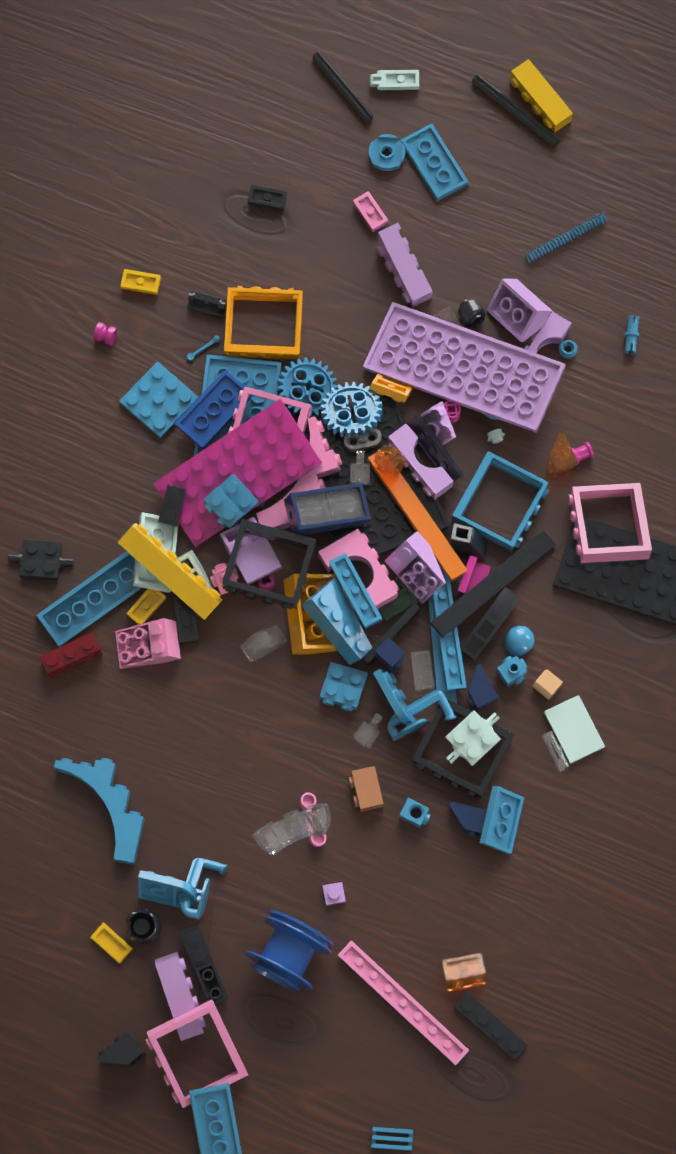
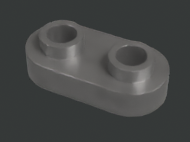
M372 427V432L365 430V436L360 432L358 433V438L354 434H351L350 438H348L347 434L344 437L345 448L352 452L377 447L381 442V432ZM374 436L375 440L370 441L368 438ZM355 440L357 444L351 445L350 441Z

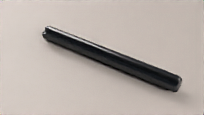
M477 74L472 79V83L552 147L559 143V137L482 76Z

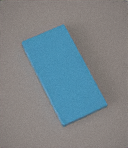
M432 123L400 140L405 146L407 155L437 202L469 185L467 178Z
M229 1083L190 1090L189 1095L200 1154H242Z

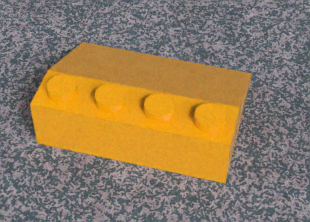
M293 574L283 580L285 596L293 598L300 574ZM308 574L298 608H292V610L287 608L292 655L338 651L301 606L326 582L335 578V574Z

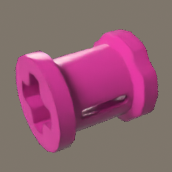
M585 442L583 446L575 449L570 448L572 459L576 464H579L581 460L588 457H594V452L589 442Z
M271 573L258 580L259 588L272 591L275 587L274 575ZM267 579H269L270 583H266L264 585L263 580L266 581Z

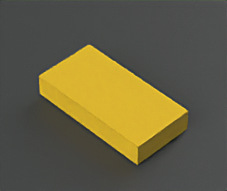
M104 922L90 937L119 964L133 950Z

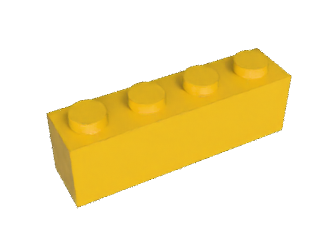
M529 59L511 71L510 82L512 86L519 89L522 98L532 105L534 113L541 116L544 125L555 133L572 121V111Z

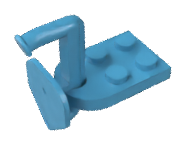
M381 669L373 673L395 712L388 723V731L393 741L410 735L429 724L428 719L423 718L417 721L414 716L439 702L445 714V720L456 719L442 691L434 690L407 706L404 702L406 697L401 689H397L395 685L397 681L392 673ZM403 723L406 728L398 732L395 726Z
M196 858L192 862L186 882L171 876H162L151 871L145 872L140 870L138 876V898L181 908L186 916L200 919L208 901L210 879L206 878L203 889H196L203 868L218 871L223 875L228 865ZM196 902L199 903L198 910L190 908L194 906Z

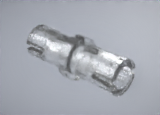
M553 731L542 735L541 737L549 750L548 755L552 756L558 771L568 768L570 765L562 752V746H559L554 737ZM551 744H553V746H554L556 752L558 753V755H559V757H560L559 759H558V757H557V755H556V753H555V751H554V749H553V747H552Z

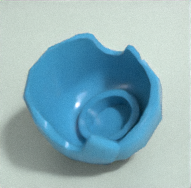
M520 625L511 628L507 632L503 643L505 649L511 655L520 657L533 648L535 639L528 627Z

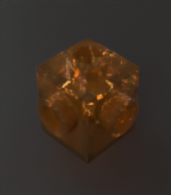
M386 445L376 452L374 459L380 472L384 474L388 472L395 477L398 476L407 461L400 454L401 451L393 446L389 448Z

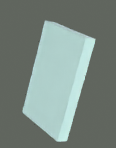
M579 695L544 711V715L569 764L605 748Z

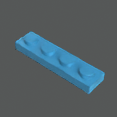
M344 553L329 561V565L364 628L366 629L382 621L379 611L347 554Z

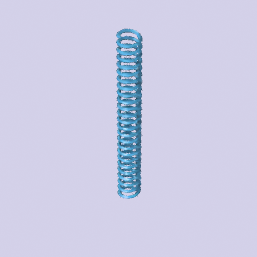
M603 211L596 215V217L593 216V219L590 218V220L577 225L574 229L571 228V230L561 234V236L558 235V237L542 244L539 248L536 247V250L533 249V251L527 252L526 258L530 263L528 255L534 261V258L537 260V256L540 258V254L543 256L547 252L550 253V250L553 251V248L556 249V246L559 247V244L562 246V242L566 244L563 236L569 242V239L572 241V237L575 239V235L578 237V233L579 235L585 234V231L588 232V229L591 230V227L594 229V225L597 227L601 223L604 224V221L607 222L604 216L605 212Z

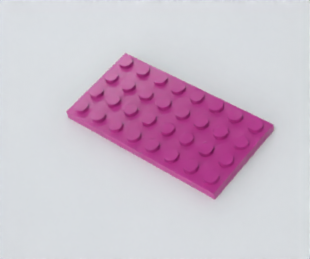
M279 399L156 481L154 485L163 499L167 485L187 489L179 523L193 545L197 547L224 529L217 520L219 516L215 512L210 513L204 506L206 502L203 499L217 486L219 487L229 476L235 474L259 501L251 509L253 510L321 465L322 461L283 401Z

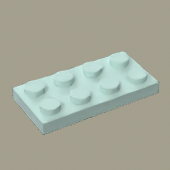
M142 512L139 524H142L148 530L147 533L152 538H158L163 543L162 547L167 551L171 550L176 553L178 526L158 522L159 515ZM135 559L133 586L171 592L165 584Z

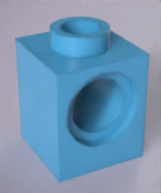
M408 798L399 818L421 828L422 824H427L431 815L428 814V807ZM415 809L419 810L421 817L415 819L411 816L410 812Z

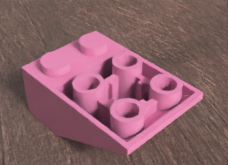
M162 618L115 631L120 669L160 664L181 659L176 621Z

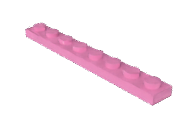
M350 941L338 954L339 958L455 1066L467 1054L469 1049L353 941Z

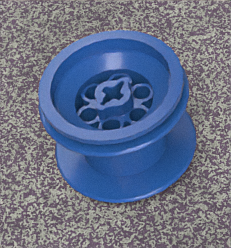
M270 910L269 915L271 917H264V921L274 929V932L261 955L251 951L245 952L246 956L255 962L251 964V968L289 990L299 992V987L312 990V985L303 979L302 976L314 953L319 952L324 955H331L328 947L332 948L334 943L305 923L279 911Z

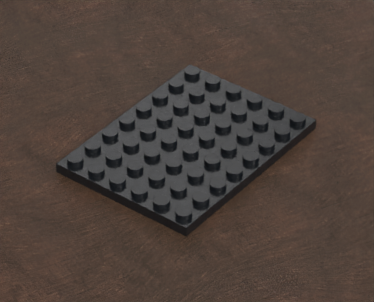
M386 395L379 396L380 402H382L381 421H377V427L374 428L381 432V442L377 447L355 452L349 451L344 446L346 433L342 437H340L339 431L333 434V428L328 430L327 424L323 422V418L318 420L323 424L324 432H322L323 439H327L329 450L339 454L342 465H339L340 472L319 479H323L326 488L362 483L371 517L364 526L328 531L331 541L334 543L359 529L360 533H365L369 540L368 546L370 549L374 548L378 556L397 549L404 541L416 533L407 517L367 461L369 456L382 449L386 451L439 530L443 531L450 528L438 498L434 500L432 496H427L421 482L414 480L411 475L412 471L401 464L399 455L393 453L387 445L389 444L388 436L405 425V422L395 400ZM350 407L352 422L356 423L353 408ZM307 424L304 435L310 443V430ZM370 436L368 439L374 441L375 437ZM355 440L350 441V444L356 445L357 442ZM415 447V449H414V455H415L417 461H418L421 465H423V463H422V461H421V459H420V456H419V454H418V452H417V450H416V447ZM357 560L351 561L353 566L362 563Z

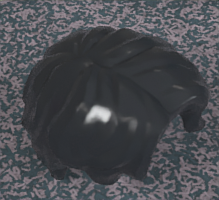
M142 908L132 912L126 918L128 927L126 936L137 943L153 942L161 933V920L153 911Z

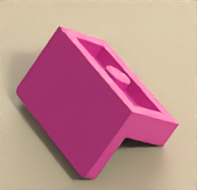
M469 557L466 566L468 571L462 577L457 592L458 596L462 597L489 575L491 567L477 562L476 557Z

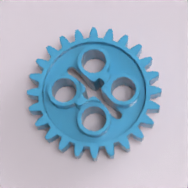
M305 357L303 363L298 358L296 364L292 361L290 362V368L288 366L284 367L283 370L285 372H281L279 375L282 379L277 381L281 385L277 387V391L282 392L279 394L281 397L310 404L312 409L309 418L312 413L316 418L319 412H322V400L326 399V393L332 394L331 388H338V385L333 384L337 379L330 377L333 371H326L328 365L322 368V361L315 364L314 358L311 362H308L307 357ZM296 374H301L304 380L297 379ZM319 378L322 384H316L314 379ZM297 391L301 397H294L292 392ZM310 396H316L319 402H313ZM290 405L287 407L288 410L294 409L293 415L301 412V408Z
M346 382L345 387L339 384L338 390L331 388L332 394L326 393V399L322 400L321 417L324 424H327L328 430L333 428V434L339 431L340 437L346 433L348 438L351 437V434L358 438V433L361 432L365 436V430L372 432V426L377 427V421H381L382 402H380V397L376 396L375 391L370 392V386L364 389L363 383L357 387L355 382H353L352 386H349ZM348 397H351L356 423L352 422Z

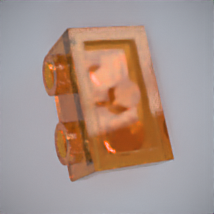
M481 953L442 960L448 991H458L471 986L478 987L487 983Z

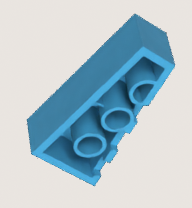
M336 577L326 582L301 605L349 665L360 660L372 649Z

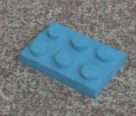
M499 786L492 787L480 839L481 844L505 854H512L524 797Z

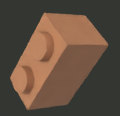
M375 766L352 771V777H349L351 789L355 788L356 796H353L355 807H359L360 812L383 807L384 803Z

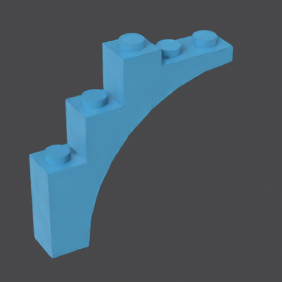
M61 758V761L55 760L54 768L56 771L81 780L103 800L110 812L115 830L114 860L115 862L135 866L145 819L139 812L129 811V814L126 813L130 791L123 785L115 784V787H112L116 771V765L112 763L113 760L107 758L95 760L94 767H91L92 764L87 762L75 764L72 763L73 760Z

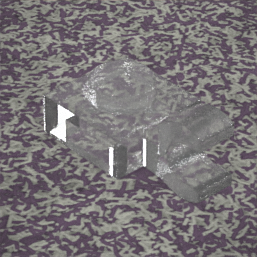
M357 451L356 464H351L350 484L370 483V464H364V451Z
M376 713L369 724L363 722L353 738L370 749L380 734V731L376 728L383 720V717Z

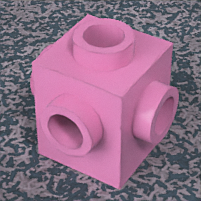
M226 563L218 564L215 566V569L211 570L213 576L210 579L213 586L218 587L221 595L228 593L222 588L223 577L228 565ZM234 567L230 580L237 582L236 579L239 578V575Z

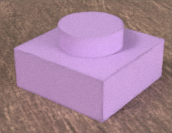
M342 882L323 885L326 906L346 902Z

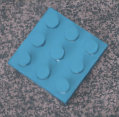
M157 361L120 399L119 403L157 437L162 439L175 425L174 423L199 397Z

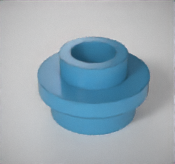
M571 340L561 342L559 345L560 355L567 359L574 357L577 353L576 343ZM568 347L571 349V352H566L564 349Z

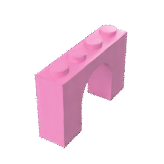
M359 529L318 551V557L328 572L332 571L329 561L344 553L347 554L350 561L357 560L367 564L373 572L374 579L366 590L377 609L398 597L397 591L399 588L394 580L390 581L387 576L389 574L384 564L380 565L377 560L379 558L374 548L370 549L367 544L369 543L367 536L364 532L360 533ZM350 603V605H351V607H352V609H353V611H354V613H355L357 619L360 620L359 617H358V615L356 614V612H355V610H354L352 604Z

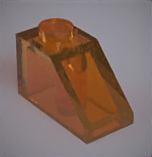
M563 430L559 432L547 462L550 473L553 472L555 477L576 470L578 465Z

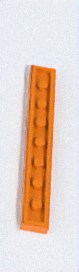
M382 449L369 456L367 461L415 531H418L431 546L437 563L448 579L452 582L467 573L468 570L386 451Z

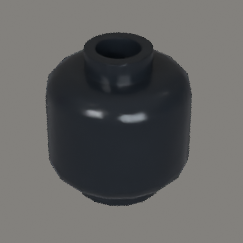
M466 299L460 304L458 315L466 326L477 327L484 321L486 312L477 300Z

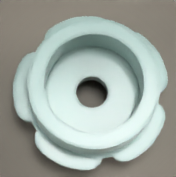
M501 429L493 430L487 433L489 438L487 441H492L493 444L503 441L502 437L505 436V433Z

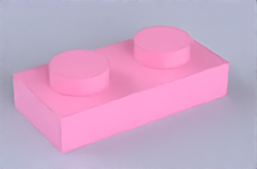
M369 191L353 200L354 206L372 232L388 223L387 217Z

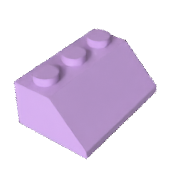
M502 279L486 309L520 342H524L540 330L552 312L549 307L517 279Z

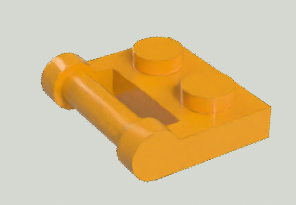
M378 373L371 384L370 390L375 391L378 395L392 397L397 402H406L412 393L413 387Z

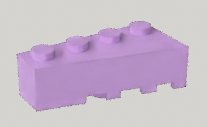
M396 223L378 232V246L376 248L381 257L384 256L388 271L393 272L396 286L402 288L405 302L410 303L413 308L431 299L433 291L423 271L417 269L419 267L414 254L409 253V243L406 237H401V227L399 223Z
M178 952L155 959V965L173 1019L198 1007L197 997H192L190 989H193L190 977L186 978L184 970L187 969L184 959L179 958ZM203 1016L177 1028L181 1041L204 1033L203 1027H206Z

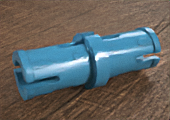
M634 315L628 316L627 331L624 335L626 338L624 353L629 354L630 351V355L636 354L637 339L639 338L638 325L640 318L635 316L633 320Z

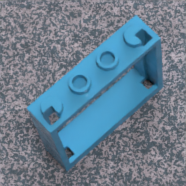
M488 451L455 509L452 521L459 525L472 527L482 537L512 552L515 547L519 548L523 540L521 537L523 531L527 532L532 522L529 520L532 515H537L541 507L538 505L541 498L545 500L547 497L549 482ZM491 465L539 489L511 541L463 517Z

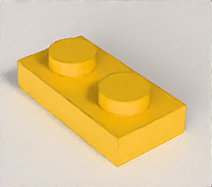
M124 269L121 289L158 295L161 275Z
M147 589L126 614L138 625L144 624L166 600V596L160 591Z

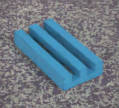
M373 1127L371 1148L412 1151L413 1130ZM376 1132L409 1134L408 1138L378 1136ZM376 1140L408 1142V1146L376 1144Z

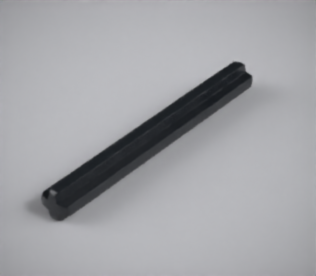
M318 51L313 54L312 59L361 118L366 123L370 122L373 119L371 111L321 52Z

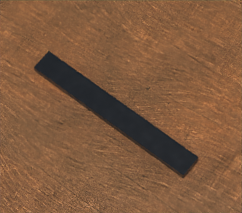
M543 530L435 618L430 625L444 638L556 545L555 542Z

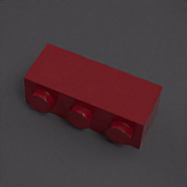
M92 632L39 657L49 678H52L102 655V652Z

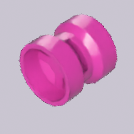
M99 322L95 328L93 340H102L105 344L112 346L117 335V328L112 326L108 328L104 323Z
M450 400L446 401L443 405L451 424H453L460 418L461 407L458 403Z

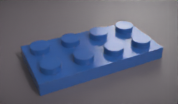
M224 370L174 423L175 426L201 449H204L233 418L236 408H239L240 401H238L239 393L241 390H244L245 386L227 370ZM249 395L248 401H249L254 395Z

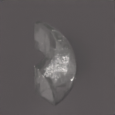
M327 804L309 805L308 810L301 812L298 809L284 814V819L275 823L269 822L252 834V836L264 851L275 855L286 846L300 839L313 835H324L331 823L329 806Z

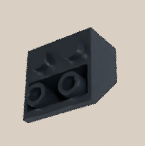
M122 1033L114 1040L115 1044L110 1048L106 1046L98 1053L99 1057L97 1060L102 1065L132 1067L146 1053L129 1033L126 1035Z

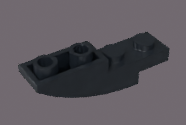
M505 587L460 649L476 660L521 598Z
M196 923L180 930V936L207 1000H213L214 1004L228 999L198 924Z

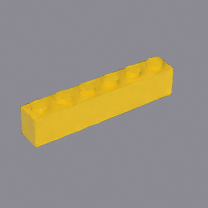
M135 523L117 543L205 620L222 601L221 595L215 589L208 588L205 585L206 581L198 575L196 577L186 563H180L176 559L177 556L171 550L167 551L162 547L163 543L156 537L152 538L142 524L138 525Z

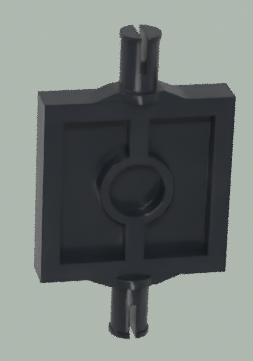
M26 539L23 541V549L20 555H8V562L20 563V578L57 581L61 567H73L74 559L62 558V542Z

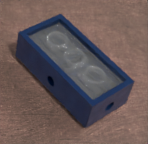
M362 483L294 492L284 499L291 532L298 535L364 526L371 519Z

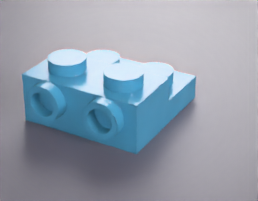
M235 474L229 476L219 487L217 486L203 499L206 502L204 505L210 513L215 512L219 516L217 520L224 528L226 526L232 528L259 503Z
M331 662L320 693V700L325 705L333 706L336 704L341 706L343 710L352 712L353 709L357 711L368 673Z

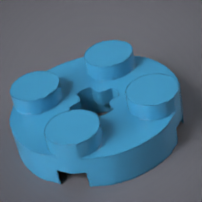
M380 135L370 143L369 160L372 166L379 170H397L404 161L405 146L394 135ZM385 149H389V152L392 154L385 156L382 152H385Z

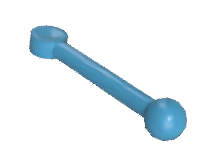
M217 335L214 336L212 341L194 353H189L187 359L193 361L196 355L212 344L220 342L221 338Z

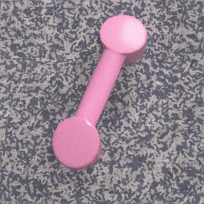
M305 793L300 798L299 805L306 813L311 832L309 842L315 847H320L326 842V835L323 831L318 830L312 808L316 804V797L312 793Z

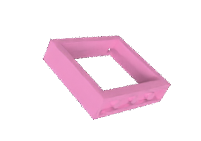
M244 387V390L240 391L238 401H240L239 408H236L233 414L234 426L230 427L228 433L241 425L249 395H254L272 401L281 399L284 404L301 408L297 424L303 434H305L312 409L310 404L249 387Z
M640 483L572 487L571 494H568V505L572 506L570 518L571 522H574L575 525L573 537L577 539L576 553L580 556L581 563L649 559L652 547ZM630 496L639 546L588 549L580 499Z
M213 1000L147 1031L149 1038L146 1039L150 1050H155L157 1056L154 1059L159 1068H164L166 1072L163 1075L167 1086L172 1085L174 1092L171 1094L176 1104L181 1103L182 1108L191 1104L190 1095L184 1097L157 1038L210 1013L237 1071L205 1087L229 1083L230 1085L248 1076Z

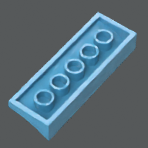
M126 551L36 615L58 647L142 588L133 586L135 558Z

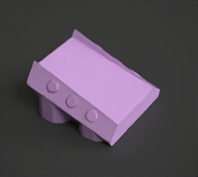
M443 402L420 414L442 445L456 437Z

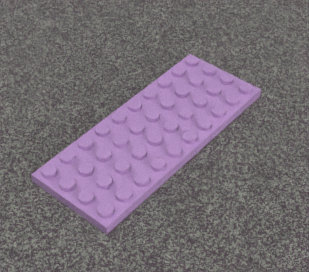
M392 302L363 365V369L375 374L379 373L404 385H409L423 392L453 401L464 407L535 433L538 431L566 367L564 363Z

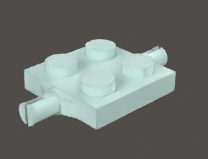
M473 710L445 737L454 749L446 759L449 760L454 756L449 761L452 764L460 756L473 766L501 740L492 728V725L500 719L499 716L493 719L497 715L494 712L485 720Z

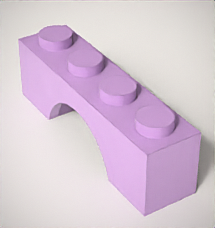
M552 311L541 330L533 334L531 345H526L524 349L537 354L538 350L544 345L551 343L560 344L569 332L571 322Z
M407 424L388 436L389 444L387 445L389 449L399 455V460L405 468L408 467L412 471L411 475L414 480L421 482L427 496H432L435 500L453 487V480L442 467L428 468L417 461L414 449L418 443V437Z

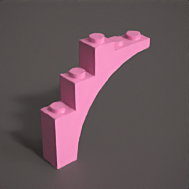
M315 416L308 418L310 444L322 461V464L301 477L283 499L270 508L256 513L259 524L280 530L290 527L284 499L290 493L326 488L323 479L319 478L341 471L339 466L342 465L340 455L336 454L333 450H329L328 441L326 438L323 439L322 432H324L323 424Z

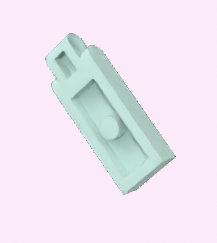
M379 70L377 74H370V86L377 87L378 90H419V70Z

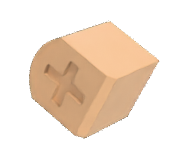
M545 670L532 687L546 699L550 700L562 686L563 682L549 670Z

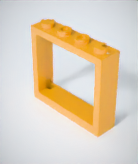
M238 286V288L228 287L224 344L225 357L276 360L300 359L303 291L294 290V288L281 290L277 287L262 289L257 286L251 288H243L242 286ZM234 300L297 302L294 347L231 344Z

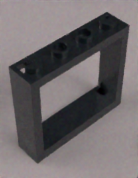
M242 519L223 578L222 588L234 595L236 593L244 594V597L247 599L255 600V598H258L265 604H279L286 610L287 608L291 610L292 608L297 609L316 548V539ZM245 533L307 550L293 598L230 580Z
M447 699L453 713L465 719L472 712ZM440 706L412 762L415 763V767L422 771L425 769L431 771L433 777L439 780L444 778L450 781V786L458 790L460 787L467 790V795L481 798L514 733L495 723L492 725L494 732L504 742L480 788L421 758L444 713Z

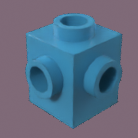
M517 655L513 658L511 656L505 658L501 662L502 665L497 667L496 673L506 687L513 683L518 685L526 679L524 676L527 674L526 669L528 667L522 658L519 660Z

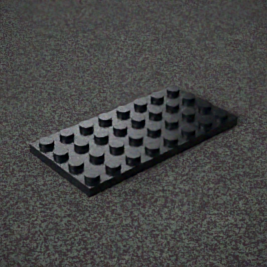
M583 517L588 549L639 546L636 533ZM573 522L553 586L676 626V546L650 538L652 551L649 559L581 563L580 556L576 553V545L578 543L577 539L573 537V528H575Z

